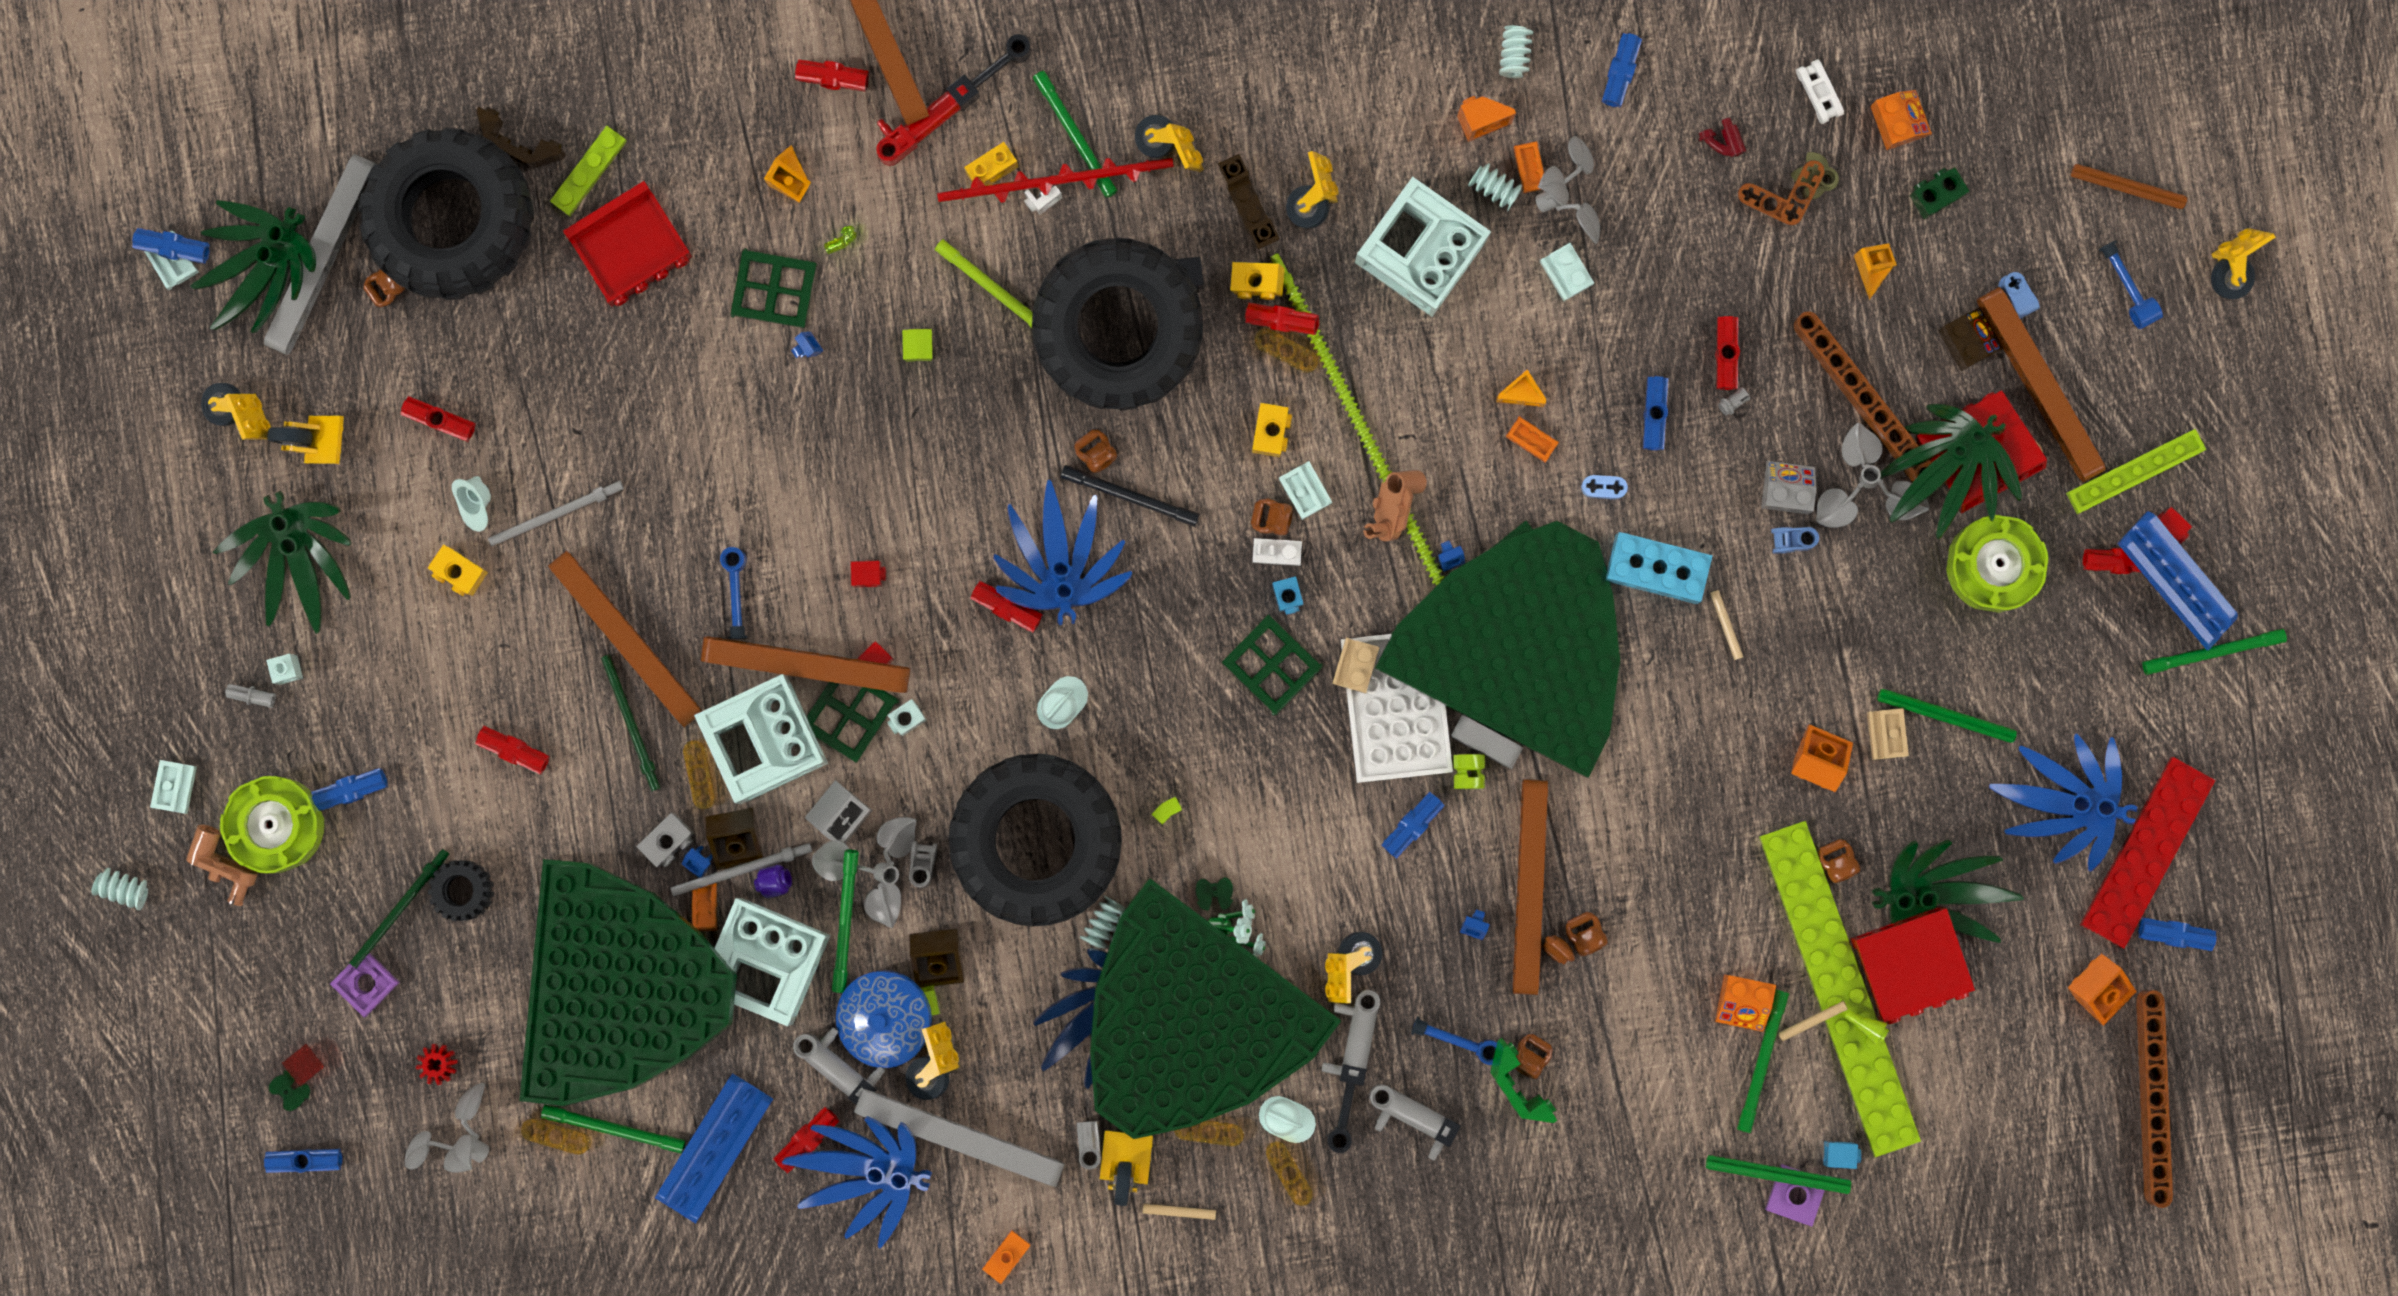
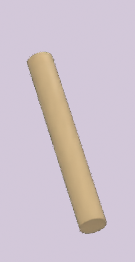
M1713 591L1710 595L1734 660L1743 658L1720 591Z
M1842 1001L1778 1034L1781 1040L1785 1041L1848 1010V1007Z
M1153 1204L1143 1205V1214L1215 1220L1216 1210Z

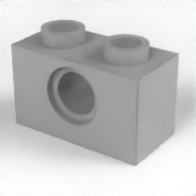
M670 813L636 847L656 867H661L662 865L667 867L676 858L674 854L680 848L683 851L693 842L691 837L695 833L675 813ZM666 835H670L673 839V845L668 849L662 845V839Z

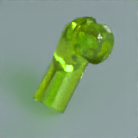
M853 226L843 227L841 230L843 236L824 243L828 254L844 249L856 239L857 232H854Z

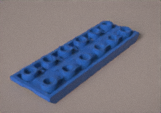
M2147 511L2117 543L2206 650H2210L2222 634L2238 618L2234 608L2155 514Z
M732 1073L659 1189L655 1199L696 1224L774 1098Z

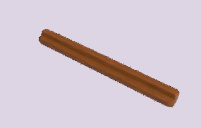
M2075 164L2071 171V176L2178 209H2183L2187 202V197L2080 164Z

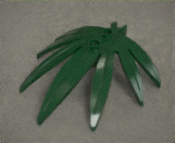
M217 200L216 204L229 213L246 221L260 224V226H223L202 230V235L228 241L261 239V242L221 263L191 284L190 287L198 290L223 283L241 274L257 262L210 326V329L217 330L243 313L261 295L273 278L257 319L250 331L256 333L270 317L280 300L287 281L289 264L291 269V300L294 301L297 300L302 287L303 263L309 272L314 273L316 269V255L312 245L303 235L295 231L297 225H301L304 222L305 215L297 213L294 218L296 209L288 207L284 213L285 219L282 221L271 213L253 206Z
M1928 404L1926 410L1949 422L1924 421L1907 425L1904 428L1908 433L1951 434L1952 436L1916 447L1894 460L1881 471L1880 479L1922 463L1947 450L1925 468L1913 481L1890 517V522L1893 523L1910 512L1938 490L1958 469H1961L1942 507L1936 532L1937 539L1943 536L1962 506L1979 463L1982 465V490L1990 521H1994L1998 492L1994 463H1996L2004 483L2018 501L2022 500L2021 487L2015 467L2005 449L1992 437L1993 435L2003 433L2006 428L2005 423H2002L1999 427L1993 426L1992 423L1997 420L1996 414L1991 415L1987 420V425L1982 427L1971 415L1959 408L1944 404Z
M278 491L275 493L277 502H273L270 495H266L263 498L265 505L271 508L272 513L253 519L235 530L213 550V554L236 548L258 534V537L242 554L230 576L228 585H233L257 563L268 543L271 542L272 546L265 588L266 626L273 624L280 607L285 583L284 555H286L302 606L315 634H318L321 630L320 590L313 563L305 546H307L321 569L346 600L351 598V594L338 564L322 543L308 532V529L340 544L350 546L352 542L333 525L311 518L336 515L341 512L339 507L325 502L311 501L299 503L285 509L283 505L284 494Z
M1945 840L1932 846L1912 863L1918 848V842L1912 841L1899 853L1893 864L1890 875V891H1884L1881 888L1872 890L1874 896H1881L1879 901H1872V905L1874 908L1880 909L1890 904V922L1892 924L1918 913L1939 907L1936 906L1937 904L2001 903L2024 900V897L2014 891L1984 883L1967 881L1932 883L2001 862L2003 858L2001 856H1976L1958 859L1939 865L1918 876L1952 842L1951 840ZM1947 908L1954 930L1980 939L2001 943V939L1984 925L1964 914Z

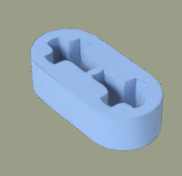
M1591 475L1586 477L1581 485L1583 494L1590 498L1620 499L1626 494L1628 489L1626 481L1616 476ZM1591 480H1594L1595 485H1603L1602 489H1595L1594 493H1591L1590 488H1586V485ZM1615 482H1618V485L1623 490H1620L1618 494H1614V490L1606 489V486H1613Z

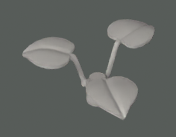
M1574 136L1569 140L1568 149L1572 160L1578 165L1577 169L1564 179L1563 174L1556 166L1549 167L1544 172L1538 188L1545 192L1536 195V204L1543 213L1554 208L1557 211L1576 209V216L1581 227L1592 241L1597 244L1600 237V222L1595 210L1586 202L1582 205L1567 204L1569 193L1565 184L1582 170L1586 174H1590L1594 167L1593 157L1589 148L1580 138Z
M1861 423L1855 424L1850 429L1842 445L1844 461L1852 467L1862 465L1863 470L1859 478L1860 483L1849 497H1847L1843 490L1837 488L1829 489L1821 495L1817 504L1816 521L1822 526L1838 528L1850 524L1858 513V507L1851 500L1863 487L1871 489L1879 485L1885 495L1889 496L1886 501V509L1892 515L1898 502L1912 484L1908 481H1897L1893 484L1891 492L1888 491L1883 480L1880 479V470L1874 465H1869L1879 460L1882 454V444L1879 438ZM1924 500L1898 520H1909L1927 512L1930 508L1928 500Z
M909 817L891 819L884 823L877 833V843L885 848L883 855L887 863H879L874 869L859 864L857 868L872 873L874 878L881 882L878 884V889H872L867 894L864 908L871 919L890 928L894 927L900 912L901 893L895 885L899 878V871L893 866L894 862L891 861L889 855L895 858L904 857L912 849L917 820ZM837 840L829 841L822 845L812 857V865L815 871L821 877L830 881L843 879L844 850L849 849L848 846Z
M485 1083L477 1084L467 1090L461 1096L456 1106L455 1117L461 1120V1124L470 1135H463L454 1146L430 1141L431 1133L428 1131L417 1134L410 1142L405 1154L404 1166L410 1170L418 1168L425 1161L431 1146L450 1150L444 1160V1169L452 1173L472 1170L471 1159L480 1163L487 1157L489 1146L478 1140L479 1135L467 1123V1120H471L478 1111Z

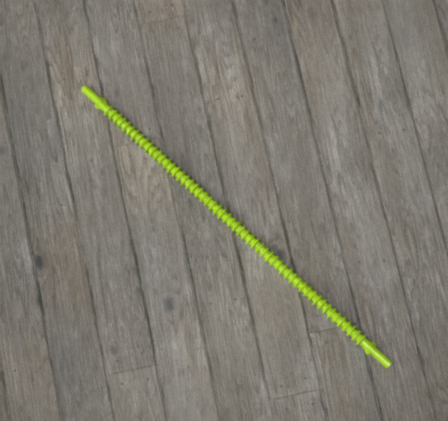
M1279 253L1271 256L1270 258L1273 263L1280 264L1285 268L1283 285L1287 290L1285 294L1290 295L1289 301H1293L1292 307H1296L1295 311L1311 313V311H1307L1308 305H1304L1305 299H1301L1302 293H1298L1299 287H1295L1291 273H1288ZM1318 329L1316 335L1308 334L1307 337H1311L1310 343L1314 344L1315 347L1313 349L1318 351L1316 355L1321 357L1320 362L1324 363L1323 368L1327 369L1326 374L1330 375L1329 380L1334 382L1332 386L1337 388L1335 392L1340 394L1338 398L1343 400L1341 404L1346 406L1344 410L1349 412L1348 417H1351V423L1355 424L1354 430H1358L1357 436H1361L1360 442L1365 444L1363 448L1368 449L1366 454L1371 455L1369 460L1374 461L1372 466L1377 467L1376 473H1380L1379 479H1383V482H1385L1387 476L1392 471H1389V465L1384 463L1386 459L1381 457L1383 453L1378 451L1380 447L1375 445L1377 441L1372 439L1373 434H1370V428L1366 427L1367 421H1363L1364 415H1360L1361 409L1356 407L1358 403L1353 402L1355 397L1350 396L1352 391L1347 390L1349 385L1344 384L1345 378H1341L1342 372H1338L1339 366H1335L1336 360H1332L1333 354H1329L1330 348H1326L1327 342L1322 341L1324 336L1319 335L1321 330ZM1409 512L1406 526L1408 529L1407 534H1410V540L1415 542L1413 546L1418 548L1416 552L1421 554L1419 558L1424 560L1422 564L1427 566L1426 571L1430 572L1429 578H1433L1432 584L1437 585L1445 576L1441 575L1442 569H1438L1439 563L1434 561L1436 557L1431 556L1433 551L1428 550L1430 545L1425 544L1427 539L1422 538L1423 532H1419L1420 526H1416L1417 520L1412 518L1414 514Z

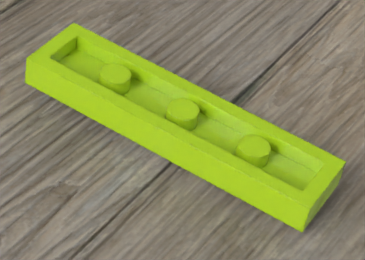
M606 126L550 202L571 217L626 144L627 140Z

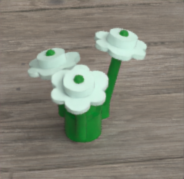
M1247 899L1242 901V911L1228 914L1219 913L1218 918L1211 917L1209 919L1210 923L1226 935L1234 932L1235 937H1229L1240 945L1253 948V955L1256 957L1262 955L1266 949V942L1262 940L1263 933L1257 936L1255 943L1249 941L1252 933V919L1255 918V910L1252 904H1248ZM1243 916V918H1238L1235 927H1232L1231 921L1227 920Z

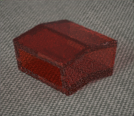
M307 1044L282 1062V1065L300 1086L325 1067Z

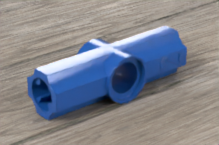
M1623 33L1620 38L1616 56L1613 57L1608 71V82L1601 101L1608 106L1621 108L1628 84L1631 83L1636 68L1635 61L1642 39L1637 35Z
M137 228L132 238V248L156 253L158 256L167 259H184L205 264L210 254V244L187 239L182 235L163 231V233Z
M1647 377L1646 405L1643 414L1645 420L1643 449L1653 451L1664 450L1666 417L1668 415L1667 395L1669 378ZM1650 409H1659L1661 412V418H1652L1650 415Z
M378 768L358 776L351 775L335 781V784L312 791L311 794L315 806L319 811L342 803L344 805L361 800L365 795L388 788V781L382 768Z
M1428 792L1419 804L1397 824L1398 827L1383 841L1381 846L1397 859L1413 840L1416 841L1428 828L1429 822L1437 816L1445 805L1435 795Z
M2142 918L2138 928L2139 938L2164 942V945L2180 948L2191 947L2213 951L2217 938L2216 931L2192 927L2190 924L2176 921L2165 922Z
M341 1149L267 1151L264 1158L266 1173L341 1170L343 1163ZM302 1154L308 1158V1165L306 1167L301 1166L299 1163V1157Z

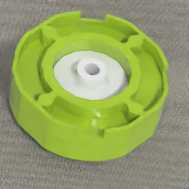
M1995 515L1994 521H1990L1989 516L1965 526L1955 536L1949 547L1946 568L1950 585L1957 596L1974 609L1998 613L2021 607L2036 596L2045 583L2048 553L2044 542H2041L2038 535L2032 530L2033 527L2019 518Z
M263 776L239 786L229 796V801L220 818V833L229 855L241 866L259 873H283L305 864L317 851L323 838L324 817L322 812L315 806L311 791L303 784L289 778Z

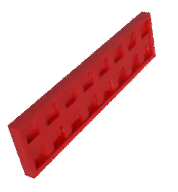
M2170 757L2080 923L2081 926L2125 949L2216 780L2175 757Z

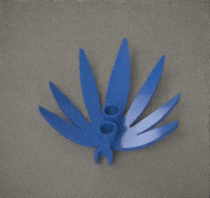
M1047 480L1043 506V540L1049 569H1046L1038 548L1012 505L1008 504L1007 510L1011 527L1020 551L1031 570L1042 583L1039 584L1020 568L994 554L993 559L1001 570L1012 581L1027 590L996 586V591L1006 599L1031 609L1049 610L1060 608L1057 618L1058 624H1063V616H1069L1071 623L1075 624L1076 613L1071 607L1100 601L1117 591L1131 578L1132 571H1129L1095 585L1106 575L1118 559L1125 545V540H1122L1109 550L1083 579H1080L1094 537L1097 514L1096 495L1092 497L1080 525L1071 567L1068 560L1064 521L1051 480Z
M2078 734L2074 735L2078 759L2084 773L2094 786L2093 789H2090L2079 778L2051 759L2029 748L2019 746L2020 753L2040 773L2077 795L2074 796L2035 786L1989 784V788L1992 791L2025 807L2052 814L2073 816V818L2049 819L2005 829V834L2021 837H2045L2087 827L2085 831L2073 838L2060 850L2053 859V863H2061L2083 851L2095 837H2098L2091 848L2088 858V871H2093L2109 851L2114 837L2116 818L2132 825L2135 824V819L2128 818L2126 813L2129 811L2137 812V806L2135 805L2118 807L2122 788V770L2114 738L2111 737L2109 739L2106 750L2105 774L2107 782H2105L2101 769L2091 750Z
M866 1116V1123L889 1151L886 1152L873 1141L852 1131L833 1126L812 1125L811 1130L870 1156L845 1151H817L784 1158L782 1163L785 1165L828 1173L866 1177L839 1182L818 1190L801 1200L797 1206L798 1209L840 1202L881 1188L883 1191L866 1203L853 1219L845 1233V1238L851 1237L869 1224L892 1200L883 1219L879 1234L878 1248H882L904 1213L910 1196L911 1184L916 1185L922 1191H927L930 1183L923 1182L922 1178L930 1179L931 1171H914L917 1148L911 1130L905 1123L900 1122L898 1126V1144L893 1134L884 1125Z

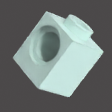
M286 654L266 660L273 684L282 685L303 679L297 655Z
M911 699L888 714L890 721L887 723L894 734L899 732L900 735L904 736L925 722L926 718L914 700ZM904 712L910 713L912 717L910 724L906 726L899 723V717Z

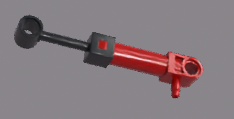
M1021 34L1011 36L1006 44V53L971 81L964 74L946 88L947 92L926 108L929 117L908 126L901 124L895 130H892L888 123L880 119L877 125L886 136L880 140L876 148L880 161L887 166L898 164L918 147L917 144L959 110L963 112L978 100L980 94L976 88L1011 60L1016 63L1027 61L1031 55L1028 38ZM1017 44L1025 46V50L1021 53H1015L1012 49ZM888 147H893L896 150L891 157L883 155L884 150Z

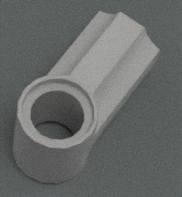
M1098 1121L1077 1123L1079 1162L1085 1169L1097 1168L1102 1161ZM1089 1151L1094 1152L1097 1156V1161L1092 1166L1087 1165L1084 1161V1155Z

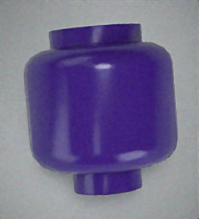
M777 864L760 869L757 873V878L754 880V886L758 893L770 899L785 895L789 891V887L792 886V877L788 869Z

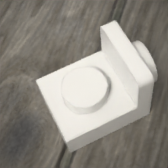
M1056 185L1051 188L1049 195L1045 196L1040 192L1037 200L1029 190L1024 192L1027 198L1024 200L1025 204L1032 212L1036 210L1039 215L1062 199V194Z

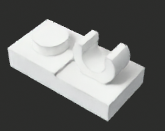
M1254 538L1252 563L1300 566L1302 541Z

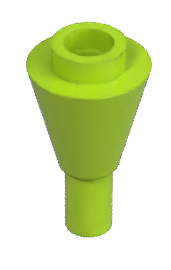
M1848 1010L1844 1017L1846 1020L1857 1025L1875 1044L1877 1041L1883 1042L1889 1032V1029L1885 1028L1887 1023L1861 1017Z

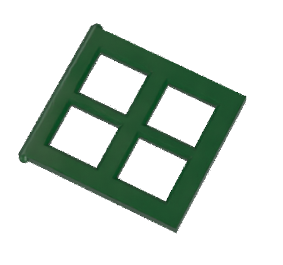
M744 248L742 250L730 312L731 317L737 316L805 329L817 263L748 251L747 248ZM750 261L773 265L769 285L747 281ZM783 267L805 271L801 291L779 287ZM745 287L768 291L764 311L742 308ZM778 293L800 297L797 317L774 313Z
M1269 614L1222 661V664L1272 711L1271 714L1273 716L1277 715L1323 668V664L1318 663ZM1268 628L1285 643L1272 659L1255 644ZM1249 648L1266 663L1253 678H1250L1235 663ZM1292 651L1309 667L1296 682L1278 667ZM1273 671L1290 686L1276 702L1259 686Z
M829 682L807 715L808 722L815 737L857 763L894 705L899 703V700L885 690L862 687L850 707L832 696L840 683ZM867 691L885 702L873 721L855 711ZM826 704L844 715L831 735L814 724ZM849 719L866 729L865 734L855 749L837 739Z

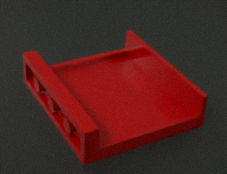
M645 181L563 230L611 307L623 305L629 300L628 297L635 292L636 294L644 292L649 288L648 284L655 280L658 282L665 279L669 275V271L686 266L689 263L688 259L692 258L691 253Z
M2002 390L1996 394L1994 392L1989 393L1983 397L1981 402L1975 405L1969 404L1962 409L1977 420L1982 427L1987 425L1988 418L1993 414L1997 415V420L1992 423L1993 426L1999 427L2002 423L2006 424L2003 433L1993 435L1992 437L2001 444L2009 455L2017 472L2019 483L2046 469L2047 458ZM1919 434L1917 435V444L1921 446L1934 440L1951 437L1952 435ZM1945 450V451L1941 452L1940 454H1938V455H1936V456L1930 458L1931 462H1933L1934 460H1936L1939 456H1941L1942 454H1944L1947 450ZM1980 463L1977 465L1970 489L1959 509L1961 514L1984 502L1982 465ZM1994 463L1997 476V494L2008 489V487L2004 483L1996 463ZM1958 469L1945 482L1949 490L1961 469Z
M1939 906L1851 938L1853 947L1858 950L1880 1014L1878 1019L1882 1022L1894 1024L1901 1021L1902 1016L1922 1014L1924 1008L1930 1006L1933 1008L1942 1007L1947 1004V1000L1953 998L1961 1000L1969 997V992L1975 991L1952 921L1945 907Z

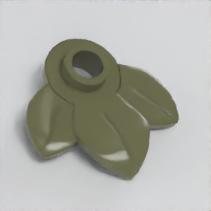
M1808 152L1806 154V162L1810 160L1819 161L1824 166V176L1830 178V183H1824L1821 180L1812 198L1813 200L1819 198L1824 191L1833 190L1839 182V176L1833 168L1828 166L1825 157L1818 153ZM1818 165L1808 166L1807 171L1810 174L1807 179L1803 176L1801 181L1807 182L1814 187L1815 182H1811L1813 175L1820 174V171L1817 170ZM1803 167L1791 173L1794 182H1796ZM1802 186L1804 187L1802 197L1806 199L1809 196V189L1806 186Z

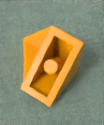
M792 145L775 158L764 177L769 187L799 203L811 184Z
M1889 243L1864 247L1854 255L1869 300L1892 268L1897 266Z
M1526 370L1498 394L1496 402L1544 407L1546 398L1529 371Z

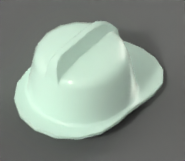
M479 476L469 480H455L452 483V492L463 521L472 530L483 531L488 524L486 507L491 500L489 489Z
M1071 676L1057 680L1041 697L1037 706V714L1043 725L1051 729H1060L1071 723L1087 702L1088 691L1085 684L1080 679Z
M1275 1096L1266 1100L1260 1108L1259 1119L1261 1125L1266 1131L1288 1142L1300 1143L1309 1139L1314 1133L1316 1125L1314 1115L1308 1108L1285 1097Z

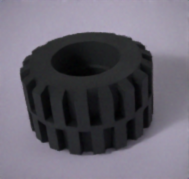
M466 860L450 861L448 864L440 866L441 869L433 873L435 877L429 881L431 889H428V895L432 897L429 901L431 905L436 907L434 910L437 913H441L445 919L468 921L478 918V915L486 912V907H490L492 903L490 898L494 897V892H492L494 883L490 881L491 875L489 872L484 871L485 868L483 866ZM459 876L468 878L473 885V896L465 905L454 903L449 894L452 881Z

